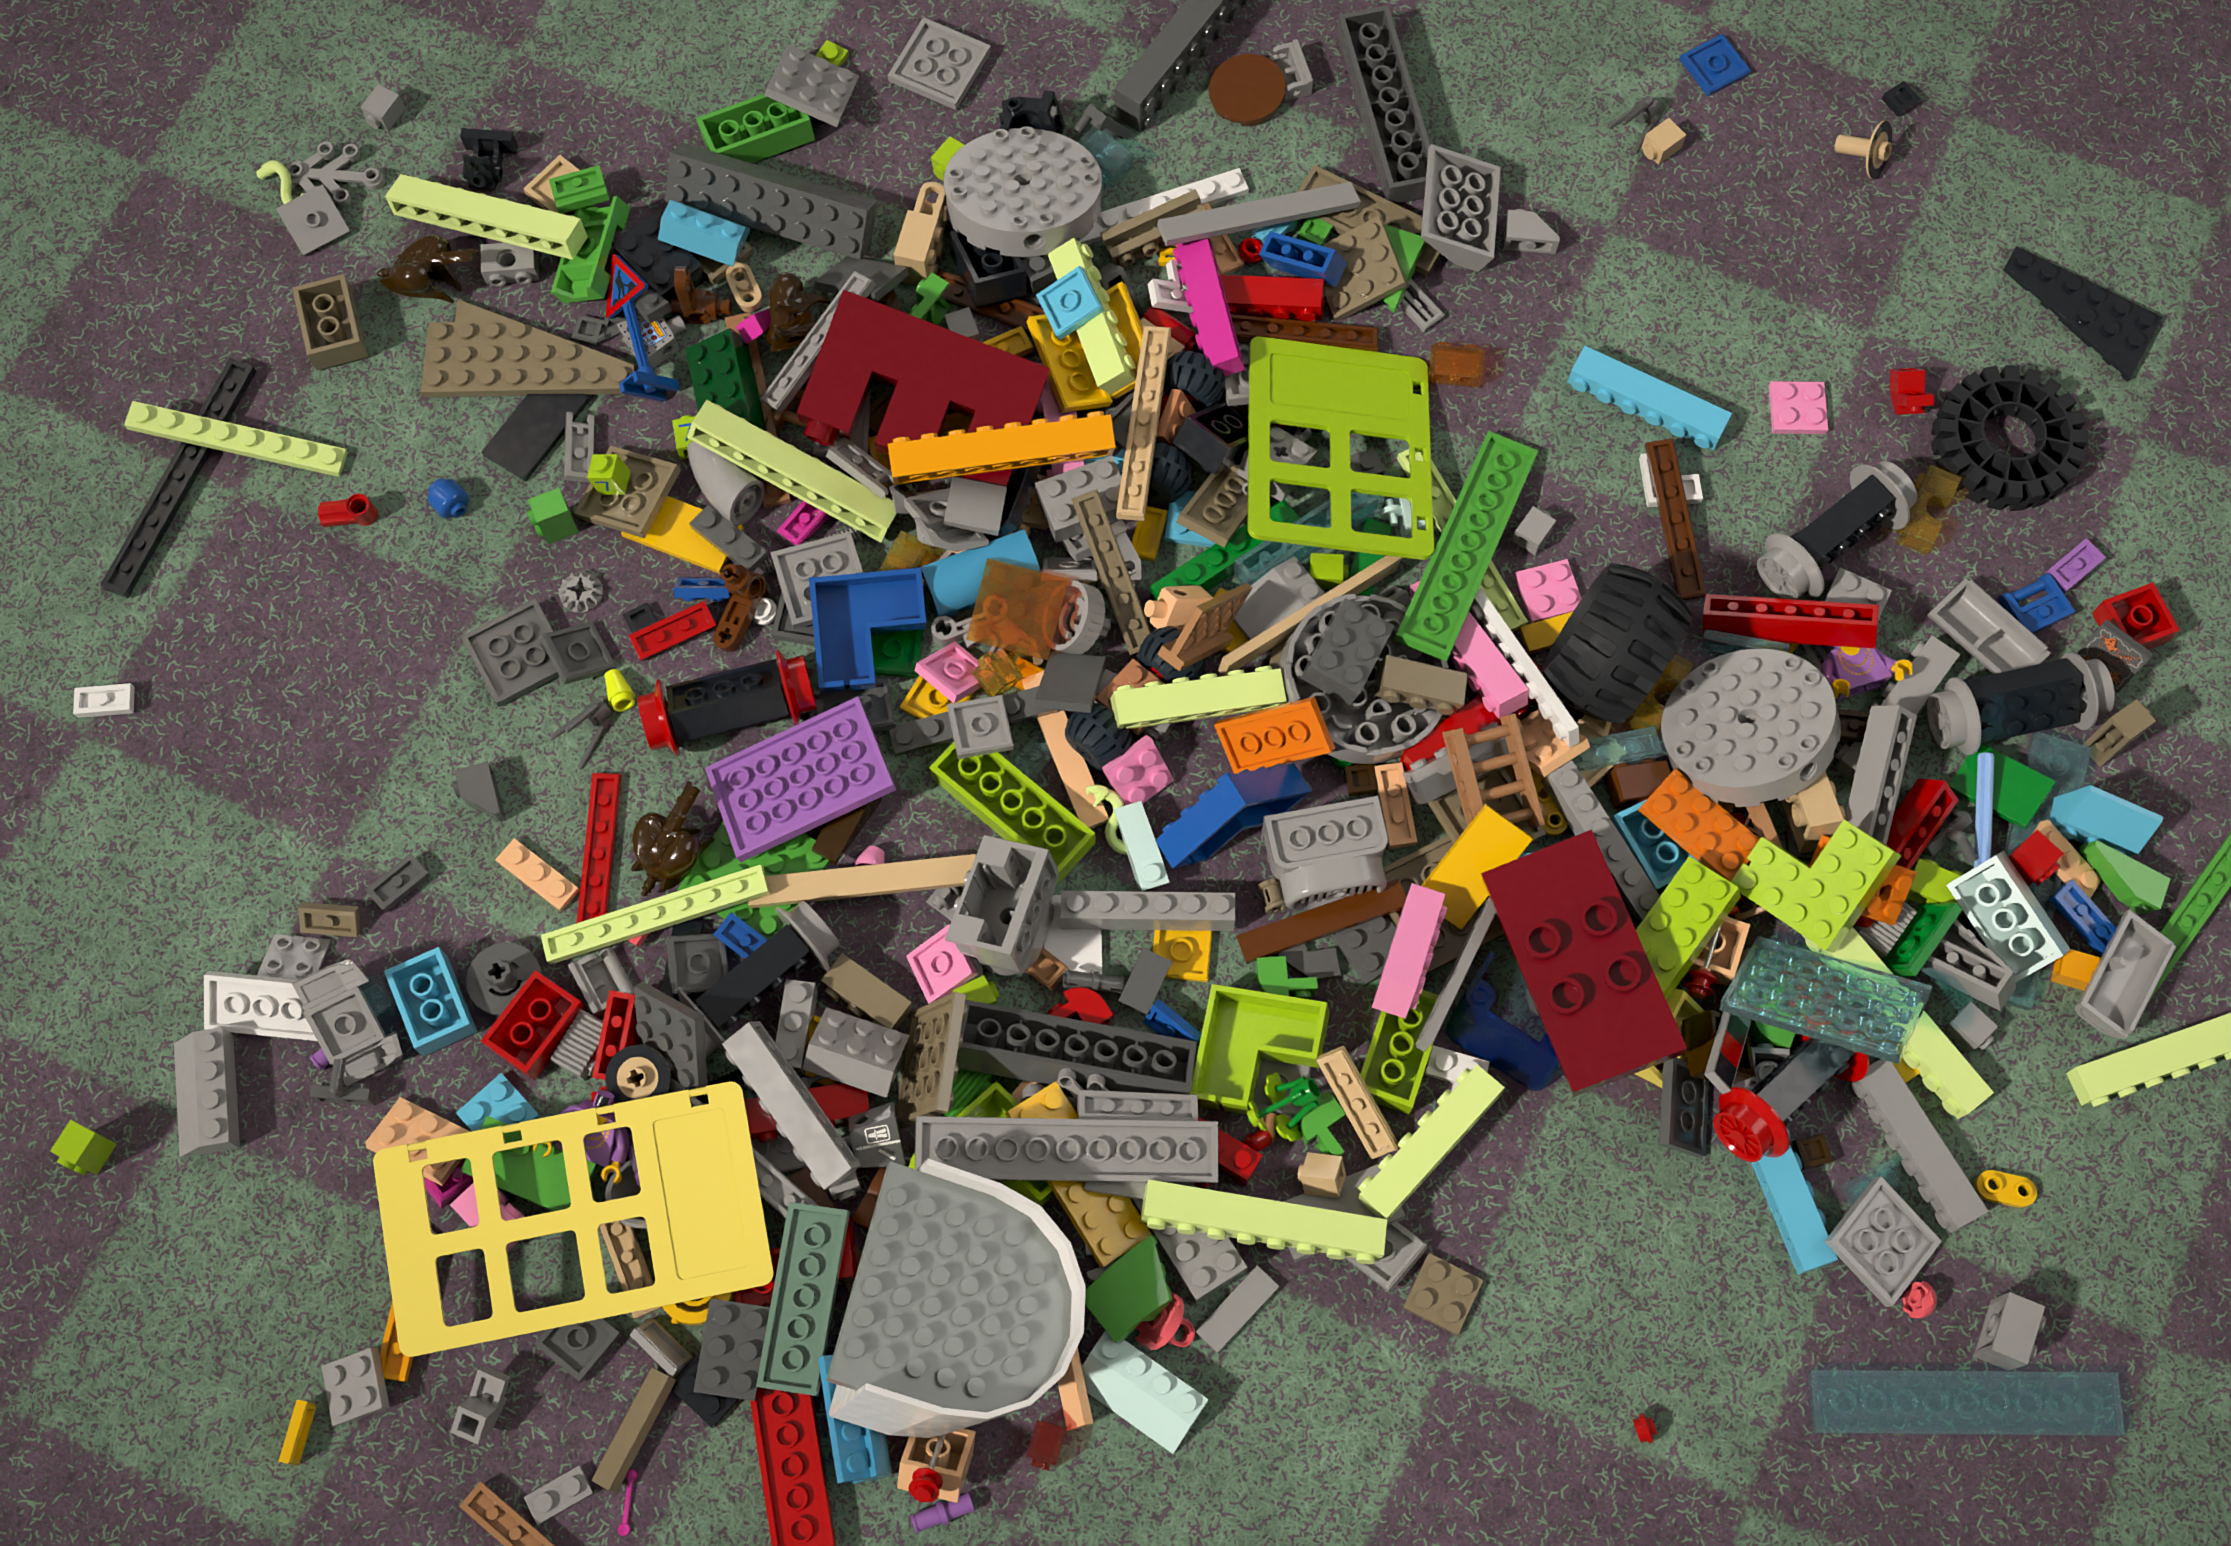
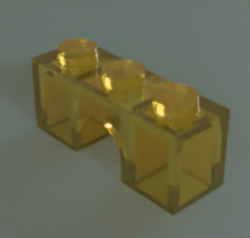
M1932 465L1929 466L1925 474L1919 473L1914 483L1917 489V502L1909 508L1910 520L1908 524L1902 529H1895V532L1899 534L1896 543L1924 555L1930 552L1936 542L1943 522L1931 517L1926 507L1934 506L1946 510L1953 500L1961 477Z
M1674 654L1657 683L1635 712L1625 720L1623 727L1654 742L1661 729L1662 715L1665 706L1656 701L1654 694L1661 691L1672 693L1676 686L1680 685L1681 681L1686 679L1687 675L1692 671L1694 663Z

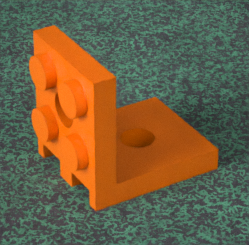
M1821 835L1809 866L1812 867L1831 839L1830 837ZM1895 864L1861 915L1894 926L1917 872ZM1885 886L1883 893L1879 896L1881 888Z

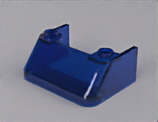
M1490 952L1448 1020L1446 1034L1452 1042L1476 1057L1489 1061V1065L1532 1091H1541L1548 1086L1559 1069L1560 1064L1547 1033L1539 1042L1489 1011L1495 1001V991L1490 984L1482 980V977L1495 957V954Z

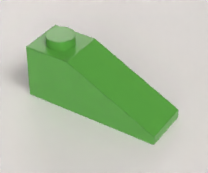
M2098 840L2080 846L2079 852L2121 903L2129 906L2131 911L2138 914H2147L2161 909L2171 878Z

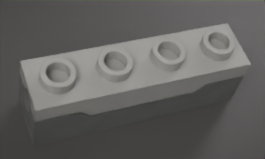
M1497 722L1491 723L1481 728V730L1498 727ZM1505 737L1472 745L1469 749L1471 761L1474 763L1509 753ZM1446 747L1435 751V757L1428 761L1422 758L1409 765L1411 769L1402 773L1416 804L1429 803L1457 788ZM1490 771L1483 772V773H1479L1476 778H1478V777H1480V776H1482V775H1484V774H1486V773H1488V772H1490Z

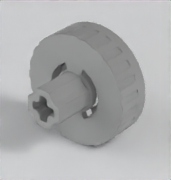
M1076 580L1066 581L1055 589L1046 604L1042 619V632L1046 644L1054 650L1069 654H1083L1094 645L1097 639H1104L1111 629V620L1105 615V602L1102 593L1097 588Z

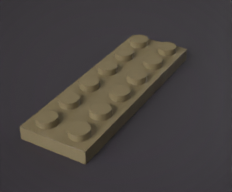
M1313 165L1297 192L1349 181ZM1353 183L1352 185L1361 201L1359 208L1315 216L1332 224V231L1340 235L1378 215L1383 219L1385 225L1420 236L1422 231V216ZM1426 242V246L1416 262L1415 271L1428 277L1441 253Z

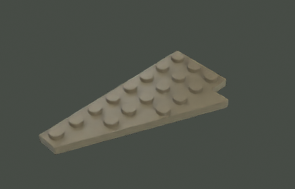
M457 300L455 322H429L421 393L423 397L623 394L621 393L619 383L637 370L634 364L470 303Z

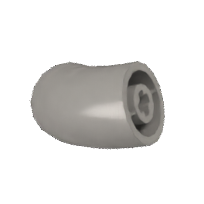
M692 441L687 447V452L694 477L701 491L710 504L729 522L737 526L746 523L754 516L762 504L765 495L763 482L748 470Z

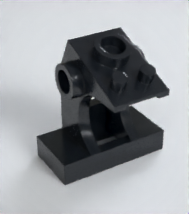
M1044 90L1042 98L1018 96L1002 101L1003 112L999 113L1000 129L1009 131V129L1028 126L1062 135L1065 123L1054 91Z
M462 128L460 138L466 150L473 151V156L463 154V177L467 179L468 187L494 190L497 183L502 182L503 168L501 166L503 154H517L518 144L513 132Z

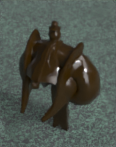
M429 235L419 238L397 256L398 259L391 268H381L377 275L382 277L379 281L385 287L397 294L417 298H434L454 303L450 296L432 286L434 279L447 281L458 291H462L460 283L446 264L470 262L474 258L473 256L478 254V250L459 249L452 251L447 239L440 235Z
M780 273L773 280L770 288L771 323L765 332L767 343L771 346L770 352L789 350L802 343L817 322V320H813L809 308L816 303H831V300L825 297L803 292L801 276H796L793 273Z
M687 781L681 795L677 797V802L668 818L655 812H648L640 817L635 825L632 842L637 860L631 870L646 871L648 877L644 881L643 887H641L643 889L641 895L644 897L647 896L648 892H652L651 890L655 887L656 882H662V891L680 884L691 872L706 848L715 840V838L711 837L700 842L697 836H692L701 832L700 829L692 827L681 828L687 818V813L700 792V789L692 786L691 781Z

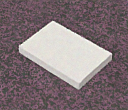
M1053 895L1054 916L1044 942V948L1064 963L1071 971L1090 973L1091 970L1102 974V930L1061 929V895Z

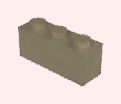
M1386 655L1378 664L1374 696L1382 697L1384 701L1390 703L1403 702L1410 704L1411 707L1416 709L1430 708L1437 710L1439 714L1451 715L1455 714L1464 705L1467 673Z
M2136 699L2110 717L2081 746L2096 764L2101 767L2129 747L2156 720L2152 717L2149 708L2142 705Z
M841 953L830 970L821 979L823 987L826 988L823 992L835 1002H838L839 999L843 1000L848 1004L846 1009L857 1018H861L864 1015L872 1023L889 1029L898 1030L914 1009L911 1001L843 953Z

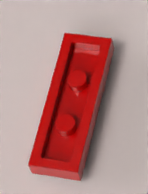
M702 601L628 636L640 661H643L717 626L705 601Z

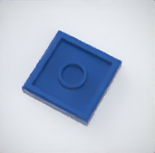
M1724 34L1680 55L1679 58L1707 97L1751 74L1750 68Z

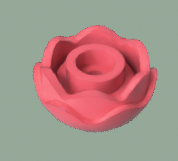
M1925 1281L1921 1283L1913 1282L1909 1290L1903 1293V1310L1910 1315L1909 1317L1916 1319L1925 1318L1932 1314L1937 1306L1936 1292Z

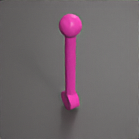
M629 1469L625 1476L628 1482L622 1524L618 1526V1533L621 1536H626L631 1531L628 1521L633 1483L637 1478V1472L634 1469Z

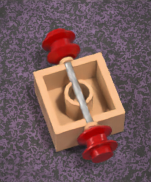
M1734 906L1728 915L1738 913L1739 909ZM1727 915L1687 971L1688 975L1693 978L1692 982L1685 983V988L1689 990L1691 996L1705 999L1706 996L1714 994V991L1709 988L1710 984L1719 983L1727 986L1734 979L1750 924L1730 918Z
M960 1429L931 1438L909 1437L900 1461L897 1488L909 1491L920 1502H932L939 1498L958 1503L972 1460L976 1431Z

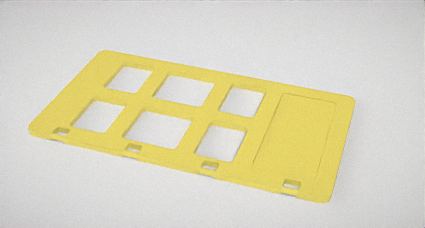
M735 1082L714 1084L516 1124L379 1150L373 1159L398 1344L402 1354L408 1357L765 1286L772 1281L774 1276L743 1090ZM708 1095L709 1104L691 1106L690 1097ZM615 1112L616 1122L599 1125L597 1115ZM629 1127L632 1131L641 1191L635 1196L597 1203L593 1199L584 1139L588 1134ZM521 1130V1141L505 1143L504 1133ZM560 1141L563 1148L571 1199L570 1207L564 1210L505 1221L502 1218L493 1157L495 1153ZM427 1149L428 1159L411 1162V1151ZM468 1158L471 1161L479 1224L473 1228L435 1235L431 1229L423 1173L424 1168L429 1165ZM644 1217L647 1224L655 1283L649 1287L611 1294L607 1289L598 1229L602 1224ZM566 1231H574L577 1238L585 1297L580 1301L518 1312L515 1306L507 1253L508 1244ZM482 1249L485 1255L493 1315L486 1320L449 1327L445 1324L436 1264L437 1259L445 1255Z

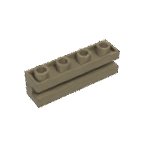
M1196 189L1100 232L1103 245L1113 264L1123 268L1129 267L1141 258L1155 255L1158 253L1159 248L1168 247L1163 244L1164 240L1157 227L1159 219L1204 211L1206 208L1202 206L1200 196Z

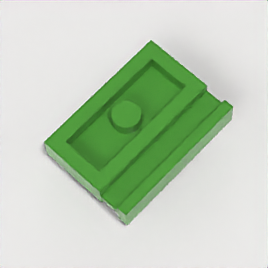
M599 165L549 179L556 207L560 214L610 200Z

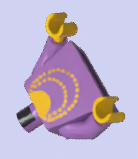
M1834 646L1835 649L1829 652L1821 667V673L1829 682L1835 701L1881 688L1892 677L1891 674H1895L1897 681L1904 679V673L1909 676L1912 675V663L1909 660L1896 661L1877 648Z
M598 1090L594 1102L584 1099L579 1105H570L558 1115L612 1105L615 1096L608 1091ZM615 1112L597 1115L599 1125L616 1122ZM627 1127L588 1134L584 1139L587 1160L605 1167L601 1174L604 1182H606L609 1173L616 1172L614 1183L615 1185L619 1184L622 1180L619 1168L623 1167L630 1148ZM552 1141L556 1142L555 1148L563 1150L560 1141ZM552 1142L541 1143L548 1147V1150L543 1155V1158H547L550 1156L552 1152ZM541 1144L533 1145V1152H535L537 1147Z

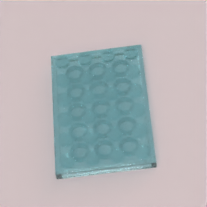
M1758 936L1723 996L1720 1010L1735 1016L1758 1021L1765 1025L1788 1030L1795 1034L1811 1037L1824 1043L1834 1044L1854 1052L1864 1053L1884 1061L1899 1064L1931 996L1932 986Z

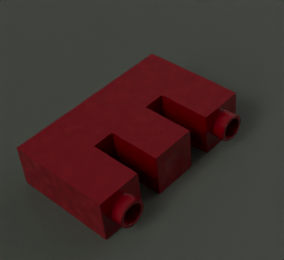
M843 289L797 410L799 422L807 424L803 436L819 444L834 447L838 436L845 437L851 441L873 381L892 387L895 390L875 440L876 451L889 455L888 444L893 443L895 438L910 437V441L920 440L921 435L937 433L939 437L949 409L973 418L967 433L977 432L976 428L983 426H993V430L1004 429L1005 424L1021 422V426L1031 425L1046 385L1050 368ZM1014 469L957 477L1007 487Z

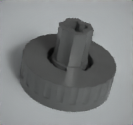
M502 942L493 944L476 955L467 971L466 988L471 1000L483 1013L498 1019L535 970L545 977L546 975L542 964L530 950L517 943ZM519 981H522V982H520V985H519V987L517 988V990H516L515 992L509 994V995H501V994L496 993V992H499V993H502V994H503V993H509V992L513 991V990L517 987Z

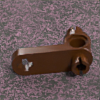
M675 267L674 285L678 299H671L672 316L684 315L685 320L691 324H708L711 320H718L719 315L731 316L732 305L730 298L718 299V294H711L704 289H695L688 267Z
M728 564L723 567V570L727 573L721 572V578L724 580L725 586L732 596L715 630L713 640L718 648L725 652H732L741 645L762 598H767L764 596V593L769 595V589L766 587L764 576L750 571L743 565ZM732 635L730 640H725V636Z

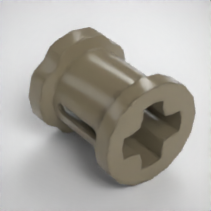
M1272 878L1258 884V891L1262 892L1266 903L1264 908L1266 914L1277 913L1288 908L1284 902L1279 879Z

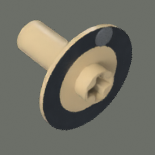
M1881 121L1876 126L1871 139L1840 134L1835 142V152L1866 157L1867 175L1871 179H1877L1891 154L1892 127L1888 121Z
M632 1045L618 1051L610 1060L605 1074L607 1090L615 1096L614 1101L616 1103L666 1094L671 1080L670 1069L665 1058L657 1050L645 1045Z

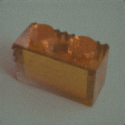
M1449 342L1431 344L1428 383L1480 388L1484 374L1485 349L1478 348L1474 344H1467L1463 347L1452 346Z

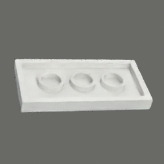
M208 971L204 974V1030L223 1027L233 1033L317 1041L303 1014V1004L292 985L298 980Z

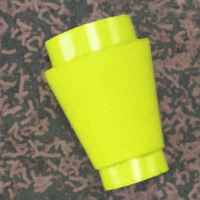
M609 670L604 675L608 704L618 712L632 708L635 704V693L620 670Z

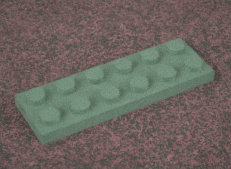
M789 1202L756 1387L819 1396L821 1374L818 1358L826 1355L850 1211Z

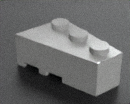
M1956 919L1921 968L1922 973L1999 1011L2002 1010L2016 990L2014 971L1988 947L1986 948L1975 938V935L1969 929L1967 930Z

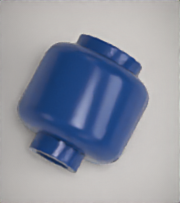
M441 478L429 487L428 502L441 517L445 519L459 518L466 512L469 496L457 481Z

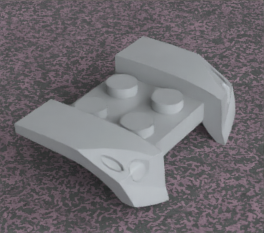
M896 485L889 486L895 512L910 514L914 518L917 538L921 543L955 552L989 545V540L981 532L943 525L950 488L908 493L901 491Z
M350 959L327 966L292 984L303 1004V1014L330 1065L334 1063V1059L346 1061L343 1077L346 1087L390 1066L402 1058L397 1032L394 1031L385 1035L360 987L361 984L368 982L369 979Z

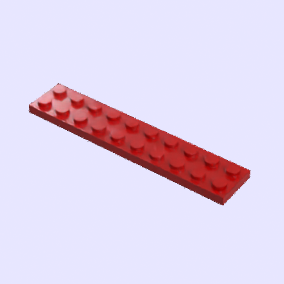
M781 1247L770 1249L774 1271L772 1281L765 1286L735 1291V1302L770 1307ZM757 1387L755 1401L750 1400L771 1545L837 1546L813 1395Z

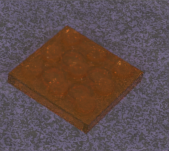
M987 558L966 640L1048 661L1068 579Z

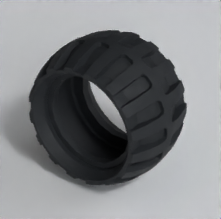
M1610 563L1595 579L1568 618L1546 656L1540 673L1555 694L1573 709L1598 720L1622 724L1644 701L1673 658L1691 623L1692 612L1682 598L1657 577L1631 566Z

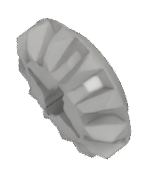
M584 570L579 573L571 572L569 577L562 579V585L558 589L560 601L564 607L577 613L592 610L599 604L603 596V586L600 580L593 573L590 574ZM582 582L587 591L582 592L578 599L574 590L579 589V585Z

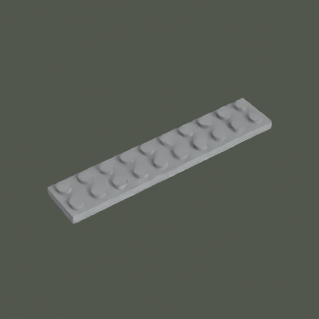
M916 1116L915 1170L927 1159H931L990 1180L1148 1182V1180H1155L1167 1183H1218V1122Z

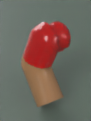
M1270 1113L1264 1116L1263 1119L1267 1131L1260 1129L1254 1134H1248L1245 1138V1145L1257 1152L1271 1145L1276 1137L1277 1124L1274 1122V1117L1278 1115Z

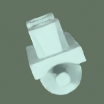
M1395 497L1385 500L1386 507L1380 510L1381 519L1389 520L1390 526H1397L1399 522L1401 536L1403 538H1410L1412 535L1410 501ZM1417 520V529L1424 530L1426 528L1425 520Z

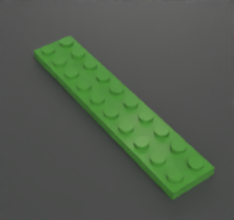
M1491 431L1487 432L1398 629L1395 641L1447 662L1532 468L1538 450Z

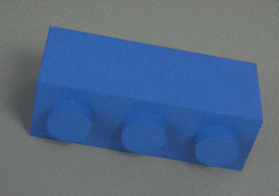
M1271 231L1259 253L1260 257L1273 269L1303 278L1324 279V284L1337 287L1348 264L1335 249Z

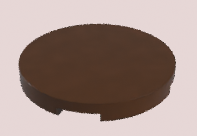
M1257 54L1237 55L1224 61L1214 71L1209 83L1210 101L1214 110L1222 119L1225 118L1231 122L1240 123L1241 126L1257 125L1269 120L1277 113L1286 96L1285 78L1277 64L1264 56Z

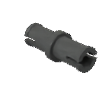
M1066 969L1063 976L1064 988L1082 987L1095 992L1121 995L1124 986L1123 976L1103 975L1094 970L1087 973Z

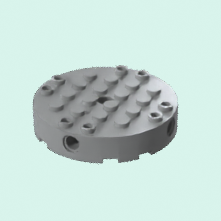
M1028 126L1009 129V131L997 129L994 132L970 141L960 148L950 159L944 173L945 211L953 229L965 235L967 242L983 250H986L987 247L1000 250V255L1013 257L1047 255L1072 238L1078 241L1082 240L1093 229L1096 219L1100 217L1102 208V174L1096 159L1078 142L1052 131L1033 129Z
M1348 594L1335 597L1309 612L1293 631L1282 650L1278 669L1281 668L1286 703L1315 696L1335 749L1327 754L1337 759L1359 764H1375L1393 760L1402 756L1406 749L1411 748L1428 735L1442 716V714H1439L1434 709H1416L1408 703H1390L1384 701L1382 697L1374 696L1378 664L1386 655L1448 669L1446 661L1394 640L1408 609L1396 601L1372 594L1371 596ZM1345 598L1394 625L1361 693L1350 706L1300 678L1333 613Z
M1746 649L1718 656L1690 672L1676 686L1665 705L1661 721V732L1673 770L1676 768L1702 794L1718 804L1722 801L1734 803L1735 807L1761 806L1760 802L1776 798L1778 801L1791 797L1804 790L1819 778L1834 758L1833 753L1837 742H1840L1841 724L1832 688L1825 676L1814 665L1803 658L1784 651Z

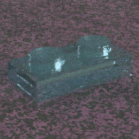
M1891 1158L1842 1184L1839 1188L1852 1207L1874 1177L1881 1176L1895 1191L1906 1186L1908 1183Z

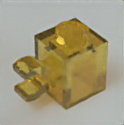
M1004 649L994 654L988 652L979 658V665L972 674L989 697L999 696L1011 690L1023 676L1021 671L1027 664L1025 662L1016 664L1013 661L1018 654L1017 651H1011L1007 655Z

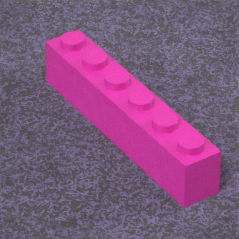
M1205 238L1176 244L1177 248H1174L1173 252L1177 263L1182 265V269L1178 271L1183 285L1187 284L1188 290L1184 291L1188 306L1193 308V312L1189 314L1194 328L1198 327L1199 334H1196L1195 338L1199 349H1203L1206 361L1209 357L1212 366H1214L1213 369L1219 368L1225 377L1245 370L1211 239Z

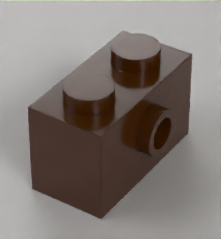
M1647 759L1637 765H1630L1628 762L1615 765L1613 770L1605 777L1613 809L1632 807L1648 799L1670 775L1667 760L1656 762L1655 759Z

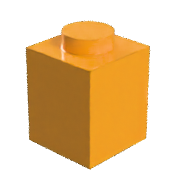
M2070 949L2065 955L2055 960L2051 981L2084 991L2093 971L2099 963L2100 957Z

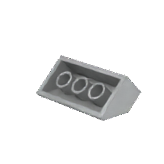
M223 1027L192 1032L174 1043L180 1158L240 1148L233 1034Z

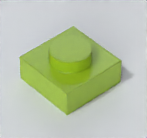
M826 40L815 56L841 67L848 58L849 52Z

